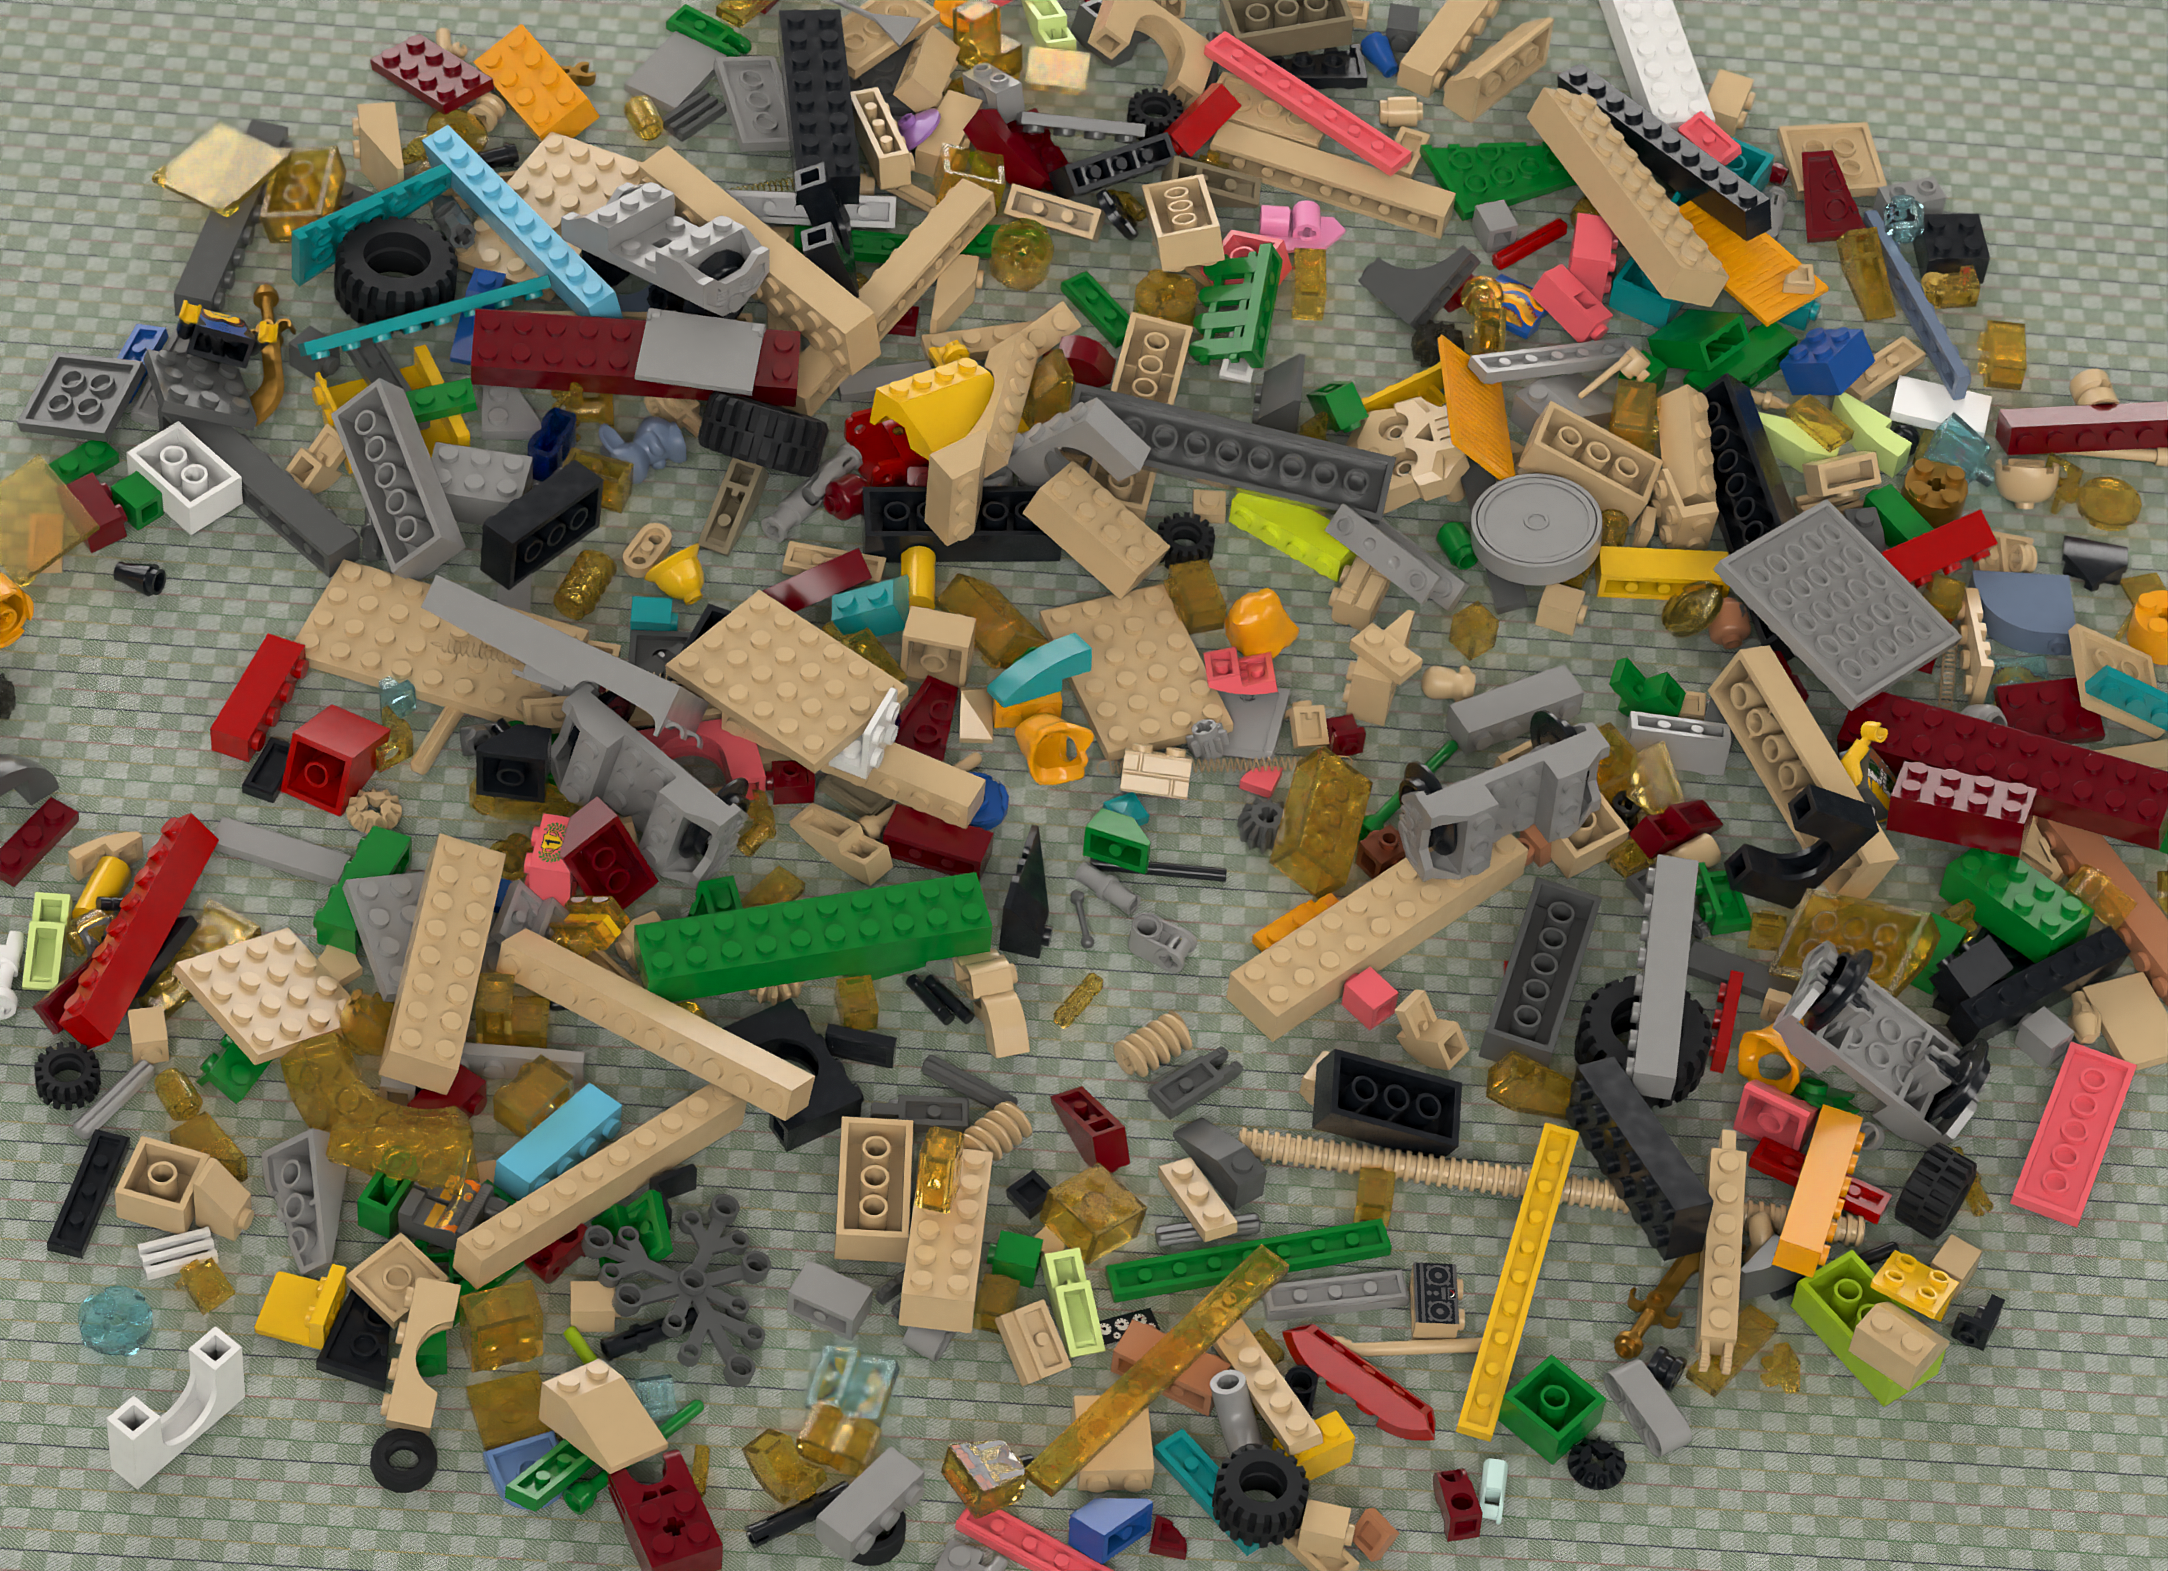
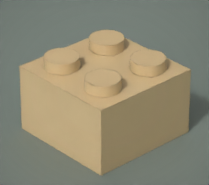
M911 606L902 637L899 679L923 683L927 676L930 675L957 687L958 690L959 687H966L973 661L976 618Z
M141 1136L115 1190L117 1217L175 1234L188 1232L195 1217L193 1183L209 1160L210 1154Z

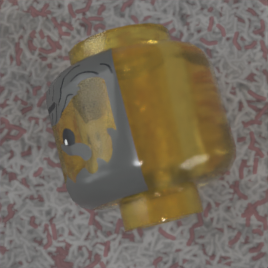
M94 908L70 922L66 938L76 956H84L87 959L93 954L94 950L104 941L107 935V926L116 918L114 914L107 915L103 910Z

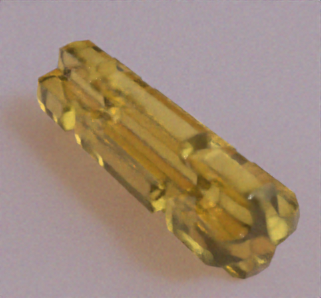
M1095 973L1087 974L1082 980L1083 984H1079L1063 1002L1065 1005H1060L1054 1012L1053 1021L1055 1024L1065 1029L1075 1021L1073 1017H1078L1093 1000L1092 996H1096L1103 989L1104 981L1100 976H1097Z

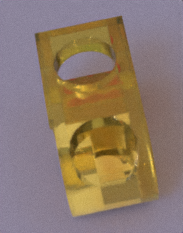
M1973 265L1961 266L1959 273L1940 274L1938 272H1929L1923 275L1921 279L1924 295L1928 302L1933 304L1935 309L1976 307L1981 287Z

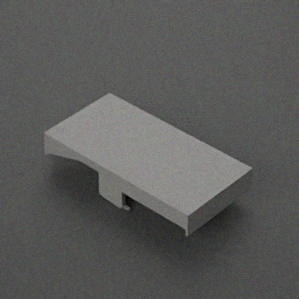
M435 576L421 608L526 664L523 672L513 668L512 674L541 684L540 688L558 696H570L586 683L590 684L597 691L603 686L652 715L655 721L654 736L658 737L664 727L669 730L676 728L680 730L681 739L686 741L689 737H695L697 747L703 748V740L701 736L696 734V731L709 702L677 684L441 576Z

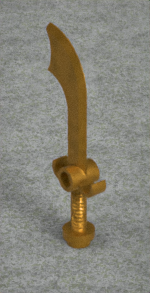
M267 284L257 287L253 293V303L261 309L262 321L272 325L279 324L277 342L269 343L261 350L264 378L259 389L249 397L257 417L255 427L271 416L282 400L285 388L281 346L284 343L282 332L290 329L292 334H296V329L289 319L283 318L275 323L273 307L279 302V294L273 286ZM259 324L256 326V329L250 330L254 335L259 330Z
M1742 1243V1252H1744L1746 1245ZM1700 1252L1677 1258L1655 1290L1647 1294L1645 1300H1638L1634 1297L1636 1293L1635 1287L1630 1290L1627 1305L1631 1310L1642 1312V1314L1630 1331L1619 1332L1614 1340L1615 1352L1621 1358L1629 1360L1639 1356L1644 1348L1641 1339L1651 1325L1661 1324L1667 1329H1675L1679 1326L1683 1312H1679L1676 1317H1670L1665 1312L1689 1278L1699 1272Z

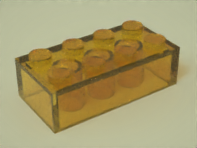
M1325 746L1298 760L1269 863L1317 899L1345 886L1373 782Z

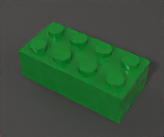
M1971 848L1947 865L1938 894L2035 964L2085 939L2095 911L2019 857Z

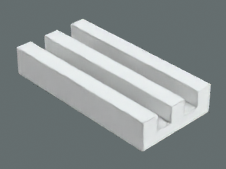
M209 1226L137 1245L147 1281L219 1262ZM207 1250V1252H204V1253H200V1254H196V1255H192V1256H188V1257L185 1256V1255H188V1254H192V1253H196V1252H200V1251ZM169 1259L172 1260V1261H169V1262H165V1263H161V1264H157V1265L151 1266V1264H153V1263H157V1262H161V1261H165V1260H169Z

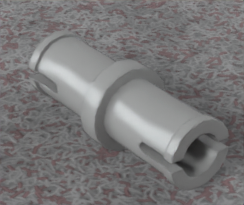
M1088 861L1083 862L1078 867L1075 873V880L1096 892L1097 898L1102 901L1108 900L1127 915L1133 914L1140 905L1141 897L1121 885L1117 877L1106 875Z

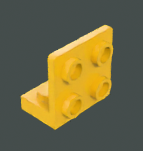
M1894 1250L1870 1283L1872 1289L1939 1322L1945 1317L1959 1285L1958 1281L1950 1278L1945 1272L1934 1270L1918 1262L1913 1256Z
M332 1264L328 1276H322L320 1281L278 1271L254 1326L255 1333L322 1350L347 1294L345 1279L347 1268Z

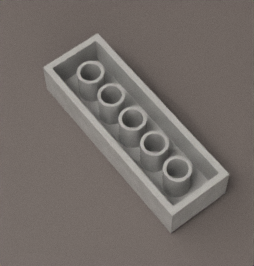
M378 378L334 411L331 416L392 573L405 579L411 578L420 581L466 548L404 389Z

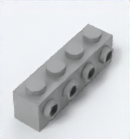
M1564 664L1450 704L1445 727L1464 754L1476 750L1481 751L1490 745L1504 740H1512L1521 734L1530 732L1531 719L1537 711L1547 710L1557 718L1564 720L1575 717L1577 714H1580L1584 691Z

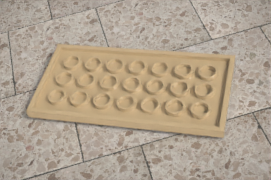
M345 559L340 564L294 642L305 645L306 660L309 661L310 668L445 707L450 705L453 709L458 708L463 713L494 722L501 718H504L507 722L514 720L524 722L521 706L524 699L557 697V695L540 688L541 684L512 674L513 668L523 672L525 667L523 663L518 665L515 661L514 664H511L510 660L505 663L504 659L499 662L498 657L495 661L492 658L487 660L485 656L481 659L479 655L477 658H474L473 654L468 657L467 652L464 656L461 653L456 655L455 652L450 654L448 650L446 653H443L442 647L432 645V641L442 642L443 649L446 651L448 640L450 639L449 649L452 652L456 640V653H458L461 641H463L462 654H464L467 642H469L468 654L470 655L473 643H475L474 655L477 656L479 645L481 644V657H483L485 646L487 645V658H489L492 648L490 644L421 608L432 584L411 578L405 579L393 573ZM511 608L580 641L587 643L589 640V630ZM495 647L493 649V659L496 658L498 651ZM501 650L499 651V660L502 659L504 654ZM505 653V660L507 661L510 655Z

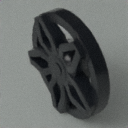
M1106 189L1097 193L1096 198L1101 208L1117 230L1129 241L1137 238L1139 233L1135 227L1138 224L1127 211L1123 210L1124 207L1115 193L1111 195Z

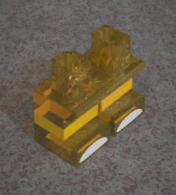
M571 896L564 905L570 912L563 922H551L549 924L555 932L549 940L586 959L593 950H607L631 920L612 896Z

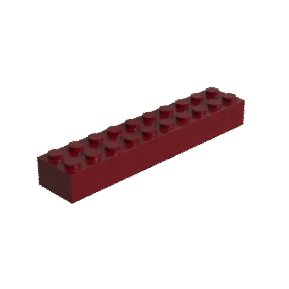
M475 309L471 355L472 385L708 401L709 396L714 392L713 390L635 380V372L646 325L645 320ZM766 329L752 396L734 395L776 406L796 407L801 331Z
M1881 692L1853 711L1849 710L1837 737L1839 758L1840 752L1848 750L1856 739L1860 740L1862 738L1861 727L1865 722L1881 723V728L1888 730L1887 738L1881 743L1871 741L1870 745L1897 777L1904 761L1911 763L1921 762L1927 766L1940 769H1955L1960 773L1974 776H1988L1994 780L2008 783H2022L2027 787L2037 788L2034 816L2159 851L2168 829V771L1886 692Z

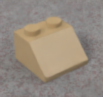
M1883 1302L1876 1303L1858 1323L1848 1351L1909 1391L1949 1346L1950 1341L1893 1303Z

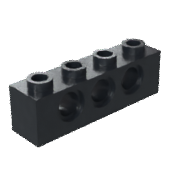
M1168 132L1064 165L1048 173L1056 196L1069 200L1163 169L1176 153Z

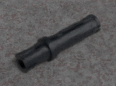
M694 1307L689 1308L685 1316L686 1325L682 1334L693 1329L698 1317ZM665 1317L641 1326L638 1323L630 1325L627 1331L600 1339V1348L604 1358L609 1362L634 1351L642 1353L647 1351L648 1346L672 1338L665 1335L662 1331L661 1326ZM669 1323L673 1327H678L675 1323Z
M844 1480L817 1494L815 1491L806 1495V1499L745 1526L746 1536L753 1548H758L772 1539L816 1520L817 1516L849 1486L848 1482Z

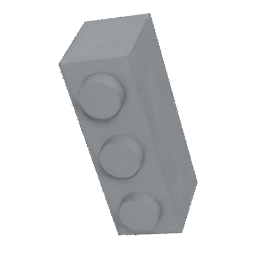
M1630 711L1623 743L1624 762L1640 767L1649 765L1664 767L1670 771L1686 770L1698 772L1706 776L1713 774L1724 776L1731 745L1730 727L1728 724Z
M890 1446L817 1516L815 1537L850 1563L859 1553L865 1554L874 1544L876 1536L884 1529L886 1531L890 1530L898 1521L900 1513L908 1505L913 1507L919 1502L925 1491L923 1488L925 1471Z

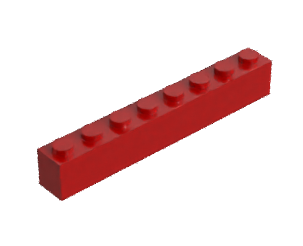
M192 813L179 818L173 817L163 825L159 841L147 854L148 861L144 868L134 877L135 884L131 892L120 903V912L107 926V935L104 941L94 950L92 954L93 961L89 968L79 977L77 990L64 1004L65 1011L58 1023L80 1044L87 1046V1050L111 1041L219 841Z

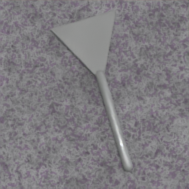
M829 0L875 21L899 48L921 21V18L872 14L844 0Z

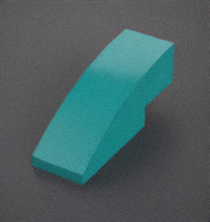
M1076 633L1055 639L1025 655L1003 671L987 686V692L1005 708L1062 691V679L1091 671L1092 648Z

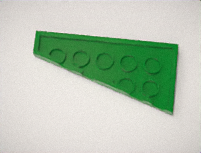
M1545 141L1541 145L1527 146L1526 142L1479 143L1477 147H1460V144H1448L1447 148H1433L1432 144L1421 145L1419 150L1440 187L1456 193L1454 209L1462 221L1473 218L1476 205L1504 199L1507 206H1511L1577 185Z

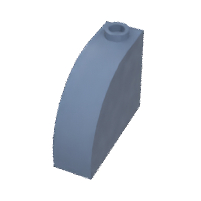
M1972 571L1968 588L1979 590L1983 609L1982 623H1986L1987 634L1991 638L2007 647L2022 652L2056 656L2071 655L2072 650L2068 630L2075 625V616L2069 575Z

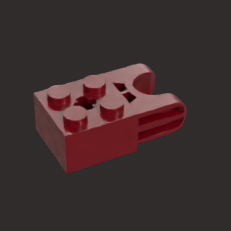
M678 1449L662 1454L664 1460L662 1474L664 1478L658 1483L651 1485L640 1484L630 1476L626 1468L611 1474L608 1473L610 1496L625 1527V1534L642 1571H717L722 1569L723 1544L683 1456Z

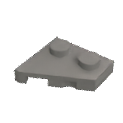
M482 385V440L545 439L544 426L518 388Z

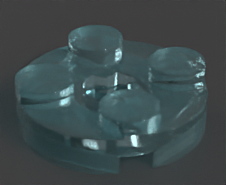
M126 1286L106 1287L104 1293H100L95 1297L94 1293L88 1296L81 1304L78 1312V1327L82 1343L85 1347L105 1355L129 1357L136 1354L139 1347L148 1340L153 1329V1314L151 1307L145 1302V1297L139 1291ZM117 1315L121 1316L123 1322L120 1325L114 1326L106 1323V1320H113Z

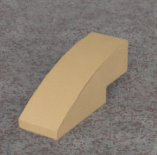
M811 803L789 821L790 826L819 854L853 878L869 886L893 868L889 847L865 836L861 824L815 803Z

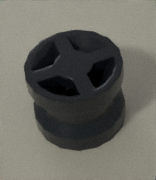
M1660 1346L1651 1358L1647 1368L1655 1379L1662 1383L1664 1389L1672 1391L1684 1372L1687 1359L1681 1356L1674 1357L1669 1354L1667 1348Z

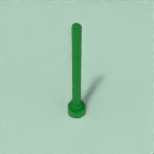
M1454 740L1447 741L1424 765L1434 774L1457 751V742ZM1399 790L1375 814L1363 816L1353 826V832L1359 841L1364 840L1372 831L1383 829L1384 823L1401 807Z
M695 1399L660 1425L658 1429L664 1438L668 1439L704 1410V1403L699 1399ZM632 1464V1465H630V1466H628V1467H625V1468L628 1470V1469H629L630 1467H632L634 1464ZM603 1469L588 1482H574L563 1491L562 1495L565 1503L575 1514L582 1515L594 1505L597 1493L608 1485V1472Z

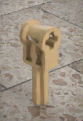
M644 397L645 406L652 416L662 417L668 422L674 421L679 429L685 427L695 437L698 436L703 418L699 415L700 403L697 400Z

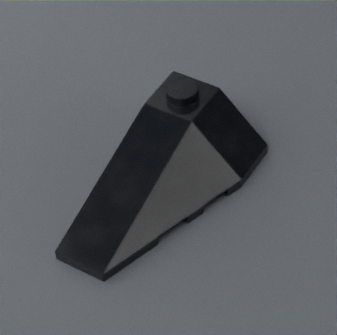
M1032 825L1023 848L1022 858H1019L1016 875L1012 877L1003 906L999 950L1039 959L1043 946L1049 947L1053 926H1048L1049 906L1039 826Z

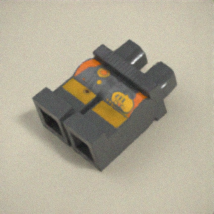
M428 1160L414 1184L415 1188L411 1189L398 1211L399 1230L404 1235L454 1250L456 1249L457 1238L508 1208L510 1203L494 1196V1186L487 1183L482 1185L473 1179H463L442 1171L441 1164Z

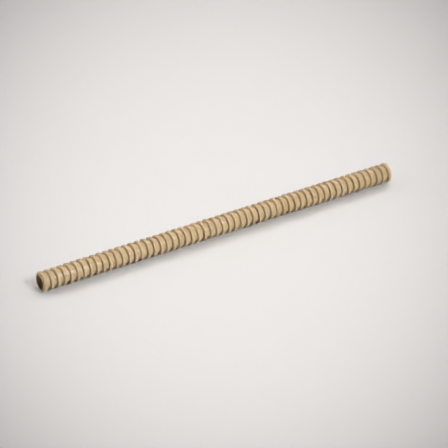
M1242 1127L1238 1141L1245 1144L1255 1157L1260 1158L1261 1162H1265V1159H1271V1163H1276V1160L1282 1161V1165H1287V1162H1293V1166L1296 1167L1300 1163L1304 1164V1168H1309V1165H1314L1317 1170H1320V1166L1326 1167V1171H1331V1168H1335L1338 1173H1342V1170H1348V1174L1351 1175L1353 1171L1359 1172V1176L1369 1173L1372 1178L1376 1174L1381 1175V1179H1386V1176H1390L1393 1181H1397V1178H1403V1182H1408V1179L1414 1180V1184H1419V1181H1425V1185L1428 1186L1430 1182L1436 1183V1187L1446 1184L1449 1189L1452 1186H1458V1190H1463V1187H1467L1469 1192H1474V1189H1480V1193L1483 1194L1487 1190L1491 1191V1195L1501 1192L1502 1196L1506 1197L1507 1194H1512L1513 1198H1518V1195L1524 1196L1532 1169L1528 1168L1527 1171H1523L1520 1166H1517L1516 1169H1511V1165H1506L1505 1168H1502L1499 1163L1489 1166V1162L1485 1161L1481 1165L1478 1164V1160L1467 1163L1465 1158H1462L1460 1162L1456 1161V1157H1451L1450 1160H1447L1444 1155L1434 1158V1154H1429L1426 1157L1423 1156L1422 1152L1412 1155V1151L1409 1150L1405 1154L1401 1153V1149L1391 1152L1388 1147H1385L1384 1150H1379V1146H1374L1373 1149H1370L1367 1144L1357 1147V1143L1353 1142L1349 1146L1346 1145V1141L1336 1144L1333 1139H1330V1142H1324V1138H1319L1318 1141H1315L1312 1136H1308V1139H1302V1135H1297L1294 1138L1291 1137V1133H1286V1136H1280V1132L1277 1131L1274 1135L1269 1134V1130L1259 1133L1256 1128H1253L1252 1132L1247 1131V1127ZM1576 1174L1566 1177L1559 1202L1560 1205L1564 1201L1567 1202L1568 1206L1578 1203L1580 1208H1583L1584 1205H1589L1590 1209H1595L1598 1206L1601 1211H1606L1607 1208H1611V1211L1615 1213L1618 1209L1622 1210L1623 1214H1628L1630 1211L1623 1199L1618 1198L1615 1188L1609 1179L1599 1182L1597 1177H1594L1593 1181L1588 1180V1176H1583L1582 1179H1579ZM1748 1199L1747 1203L1744 1202L1743 1229L1749 1232L1748 1224L1750 1218L1758 1212H1765L1772 1219L1773 1232L1781 1236L1789 1209L1784 1204H1781L1780 1207H1776L1775 1203H1770L1769 1206H1766L1763 1201L1753 1204V1200ZM1841 1214L1839 1220L1832 1219L1833 1222L1838 1223L1832 1244H1837L1838 1241H1841L1844 1246L1853 1243L1854 1247L1859 1248L1863 1242L1865 1232L1864 1217L1858 1215L1856 1219L1853 1218L1852 1214H1847L1846 1217H1842Z

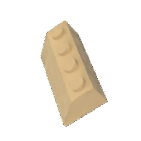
M1546 17L1521 24L1512 32L1508 31L1502 40L1494 46H1489L1483 55L1475 61H1470L1456 76H1451L1446 81L1443 88L1445 91L1443 105L1470 123L1476 120L1546 64L1554 19Z

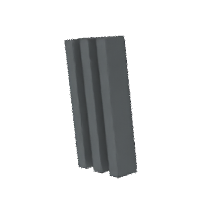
M704 89L663 116L660 120V126L683 142L725 114L726 104L723 102L718 104V98L714 95L709 97V92ZM711 108L709 111L698 117L700 114ZM689 123L688 125H686V126L683 127L682 129L678 130L679 128H681V127L684 126L685 124Z

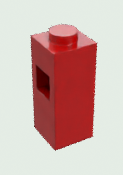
M1212 83L1163 133L1168 132L1176 156L1192 157L1242 105L1222 83Z

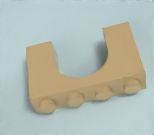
M1103 0L1087 43L1112 60L1129 45L1134 30L1143 32L1153 38L1162 48L1168 62V73L1161 93L1163 89L1168 90V96L1174 93L1177 96L1176 100H1181L1183 111H1185L1204 91L1214 62L1204 55L1205 45L1210 41L1153 0Z

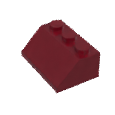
M598 796L570 817L559 856L585 896L588 897L587 899L597 914H608L613 919L659 881L618 815ZM593 897H608L607 900L602 902L592 901Z

